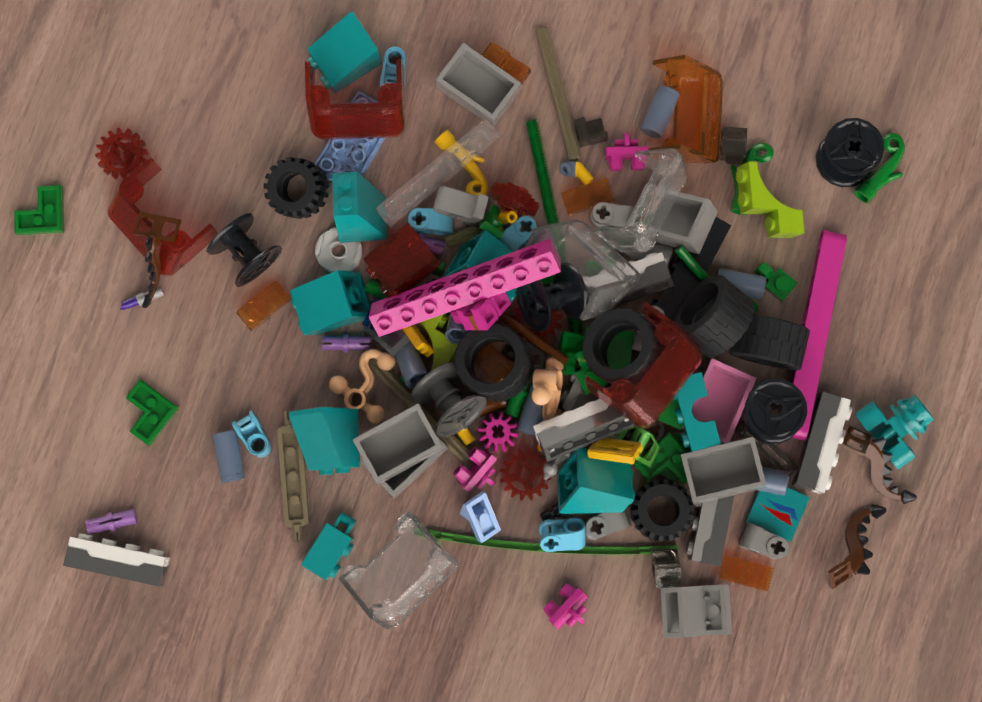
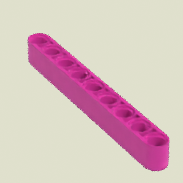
M822 230L819 238L802 326L810 330L804 360L800 370L792 371L790 380L791 383L802 391L807 402V417L804 425L792 437L803 441L806 440L809 432L847 242V235Z

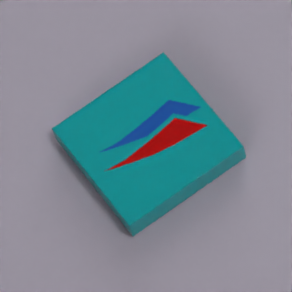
M788 487L785 496L758 491L745 522L764 528L768 532L791 542L810 497Z

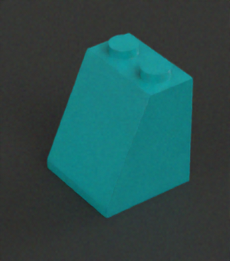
M353 11L348 13L307 48L310 55L307 58L314 71L319 69L322 74L319 77L326 89L331 88L334 94L381 65L378 48Z
M358 172L332 173L333 215L340 243L387 240L385 195Z
M485 230L460 246L443 277L504 256L513 251ZM517 288L506 291L510 302L516 297Z
M337 270L290 290L292 295L291 302L296 309L299 318L298 325L303 335L316 336L369 319L371 304L368 294L365 292V284L361 272Z
M317 407L289 412L290 421L309 471H319V475H334L333 470H336V474L350 473V468H360V453L353 442V439L359 436L358 409Z
M583 447L573 451L557 472L559 513H621L629 504L633 503L635 491L632 485L633 471L631 470V464L588 458V449Z

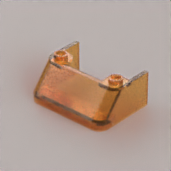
M687 55L653 60L654 66L666 71L665 86L676 90L680 96L675 106L674 137L666 138L660 147L648 148V153L669 162L716 163L720 157L723 99V79L721 74Z

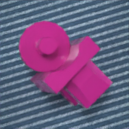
M624 133L623 139L614 140L615 147H606L605 160H608L609 171H622V160H631V170L633 171L644 170L646 159L649 155V146L630 147L638 146V139H629V133Z
M475 446L468 454V457L475 462L474 465L468 470L460 464L453 471L454 476L459 481L458 483L468 493L475 485L481 489L486 482L491 486L495 483L490 477L496 471L491 466L497 459L487 450L483 451Z
M567 583L559 592L566 599L563 605L559 607L552 600L543 608L550 618L549 621L558 630L565 623L572 627L576 621L582 625L586 622L581 616L587 610L582 604L588 599V596L579 587L576 589Z

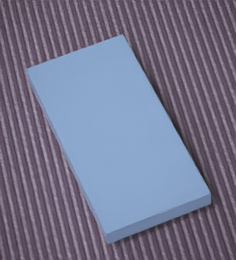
M357 91L315 165L322 169L321 172L326 174V180L333 183L332 173L358 172L363 177L398 118L399 112Z

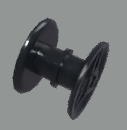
M846 118L835 123L828 131L826 138L819 144L816 153V166L821 176L830 184L841 188L854 187L864 182L871 174V171L882 160L885 151L883 137L874 125L860 118Z
M246 213L230 222L212 239L206 250L209 255H216L228 249L233 254L232 259L241 263L243 268L235 279L237 287L244 286L259 277L276 261L282 251L280 245L270 246L261 251L256 246L257 241L247 236L246 233L254 221L252 213Z
M564 262L561 264V272L554 274L553 283L549 282L543 286L542 282L537 280L517 288V298L521 313L527 324L539 333L547 330L551 323L552 311L555 309L557 311L562 309L569 318L577 321L583 319L588 312L587 288L579 271L570 263Z
M768 379L757 384L749 392L742 411L743 423L748 433L756 440L766 444H781L790 440L803 427L807 417V402L802 391L793 383L783 379ZM778 409L779 413L771 415L770 410Z

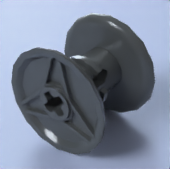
M454 362L443 364L429 372L416 384L411 393V400L414 404L424 405L435 401V407L444 413L436 425L435 431L438 437H448L465 429L480 416L487 403L486 398L481 395H472L464 399L461 397V390L454 387L460 378L457 376Z

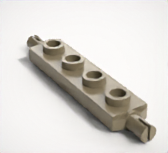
M284 411V426L277 429L284 526L293 528V542H298V539L299 542L304 541L302 527L310 524L305 459L290 418L288 420L290 411Z

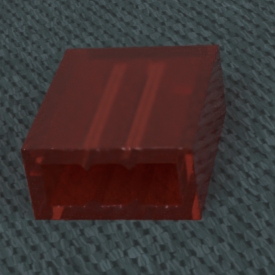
M408 222L363 259L368 265L365 268L374 280L376 278L380 280L382 284L379 287L387 297L412 289L442 264Z

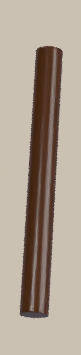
M506 312L498 316L499 320L563 365L568 362L569 356Z

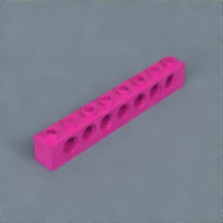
M552 238L374 302L371 304L369 319L378 336L381 337L561 272V259Z

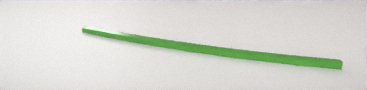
M415 527L414 535L459 543L546 552L541 548L540 544L487 539L481 543L476 537L418 527ZM678 545L647 547L584 546L580 550H564L550 553L598 555L678 553Z

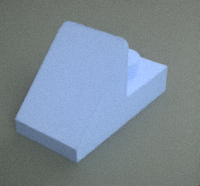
M482 491L463 504L460 515L470 522L475 537L479 542L483 543L501 531L486 492Z

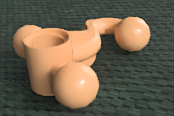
M369 349L359 359V367L365 378L364 383L359 389L349 388L347 380L340 375L331 378L329 388L335 394L344 395V402L348 408L363 410L366 412L369 422L378 424L384 420L385 411L381 406L369 403L368 392L374 384V375L368 365V361L374 358L377 360V365L381 370L389 371L395 366L396 359L388 352ZM355 393H359L362 396V402L359 406H355L352 403V397Z
M552 356L545 362L546 369H535L533 374L534 390L532 391L531 398L535 404L543 405V421L550 420L564 413L561 409H558L563 385L562 370L564 365Z

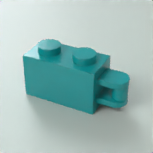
M342 512L334 525L327 523L301 565L324 580H329L330 577L334 579L342 567L339 565L342 557L345 556L347 558L354 548L352 544L354 538L349 536L357 520ZM340 523L348 526L345 532L338 529Z

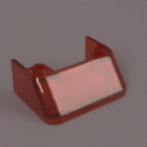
M396 59L397 83L382 85L378 91L377 103L330 104L328 90L321 85H315V69L310 61H305V96L310 129L313 135L323 140L393 138L400 136L405 130V83L402 60Z
M151 157L121 182L108 207L109 218L144 257L147 254L145 247L147 237L133 235L139 212H141L135 203L143 196L144 185L162 170ZM142 218L138 230L149 232L152 228V223L147 218ZM208 224L192 239L186 232L179 230L175 243L160 240L162 242L159 248L161 260L160 274L172 276L210 244L212 239L218 234L216 229L211 224ZM175 230L172 231L171 233H169L167 236H168V237L173 236Z
M645 302L642 305L644 317L657 326L656 338L666 348L637 386L628 380L621 379L615 381L606 390L587 376L585 378L587 389L641 428H649L655 424L702 362L700 348L679 325Z

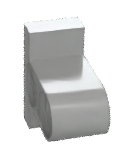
M439 186L433 211L463 221L462 224L472 226L483 220L489 196L482 194L475 196L450 187Z

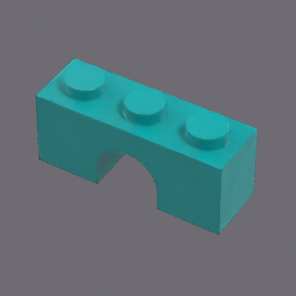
M702 372L671 380L672 385L668 387L671 399H676L679 409H675V415L678 424L683 423L685 433H681L684 447H689V450L693 452L720 445L721 442L715 420L700 422L692 414L693 403L699 398L708 396Z

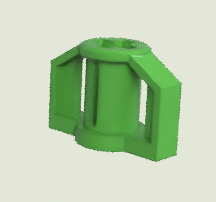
M637 425L616 434L614 439L623 440L629 429H635L629 441L642 443L643 450L651 437L654 444L646 459L641 457L642 452H639V457L635 458L639 462L651 467L661 448L654 434Z

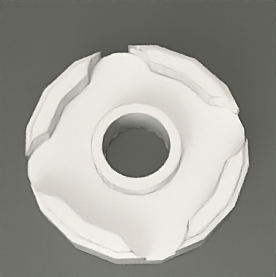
M336 227L323 233L315 246V255L318 263L329 273L337 270L353 271L362 259L363 248L361 242L340 243ZM337 245H342L346 249L341 257H336L332 253L333 248Z

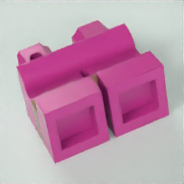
M504 292L451 311V316L456 324H463L466 331L488 330L499 318L498 316H501L510 306L511 302L507 293Z

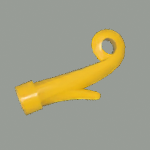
M446 130L434 143L441 150L447 152L474 179L466 186V193L475 196L478 194L486 196L489 189L488 182L474 162L484 163L485 159L464 148L455 140V136L449 130ZM473 187H480V192H474Z

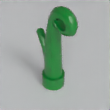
M888 133L883 138L885 150L893 155L866 182L861 183L854 191L855 196L863 203H870L882 187L903 176V172L893 173L905 152L904 141L897 133ZM890 140L895 142L896 147L890 145Z
M767 143L753 145L746 153L742 165L749 161L754 162V160L760 163L770 161L774 155L772 146ZM760 151L767 152L765 156H760L757 153ZM732 165L731 172L735 192L731 212L738 215H748L740 214V206L738 204L739 190L738 182L736 181L737 168Z

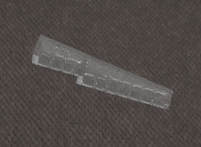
M485 118L376 207L375 210L391 228L434 193L439 186L444 185L467 164L495 143L501 135Z

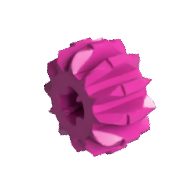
M499 412L498 419L496 420L494 414L490 413V423L484 418L481 420L487 428L478 427V432L486 433V435L479 437V441L483 442L488 439L484 446L486 450L491 444H494V453H497L498 445H501L503 452H506V442L512 447L515 445L514 441L509 437H518V433L510 432V430L517 428V423L508 425L512 417L509 415L503 421V412ZM498 426L503 428L502 433L504 436L502 438L498 436V439L493 437L494 432L492 429L494 427L498 429Z

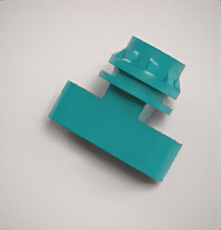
M915 394L908 399L898 400V407L891 404L889 407L894 415L890 418L885 416L874 401H871L855 413L868 432L870 431L875 439L880 437L886 439L883 449L885 452L892 453L893 457L890 461L898 470L916 458L915 453L903 437L909 433L917 440L919 438L917 432L925 433L928 425L935 420Z

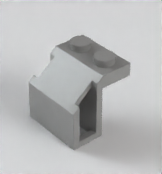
M729 584L661 588L664 638L732 634Z

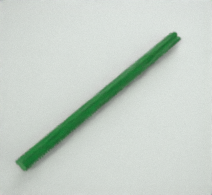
M538 119L528 121L526 127H528L527 132L530 138L529 141H531L530 146L533 152L532 155H534L533 160L536 166L535 169H537L536 174L538 183H540V194L544 203L543 208L547 217L546 222L549 234L562 264L568 262L566 260L568 257H565L567 256L566 252H564L566 249H563L565 243H562L564 240H561L563 239L561 237L563 234L560 235L562 233L560 230L562 229H559L561 226H558L560 225L558 223L560 220H557L559 219L558 215H556L558 212H555L557 206H554L556 203H553L555 202V200L553 201L554 198H552L554 192H551L553 189H550L552 188L550 186L552 183L549 184L551 178H548L550 175H547L549 174L547 172L549 169L546 170L548 168L547 164H545L547 161H544L546 160L544 158L546 155H543L545 154L544 150H542L544 147H541L543 146L541 144L543 141H540L542 140L541 136H539L541 133H538L540 132L538 130L540 127H538L539 124L536 122ZM567 316L570 333L582 335L584 332H581L583 329H580L582 328L580 326L582 323H579L581 320L577 321Z

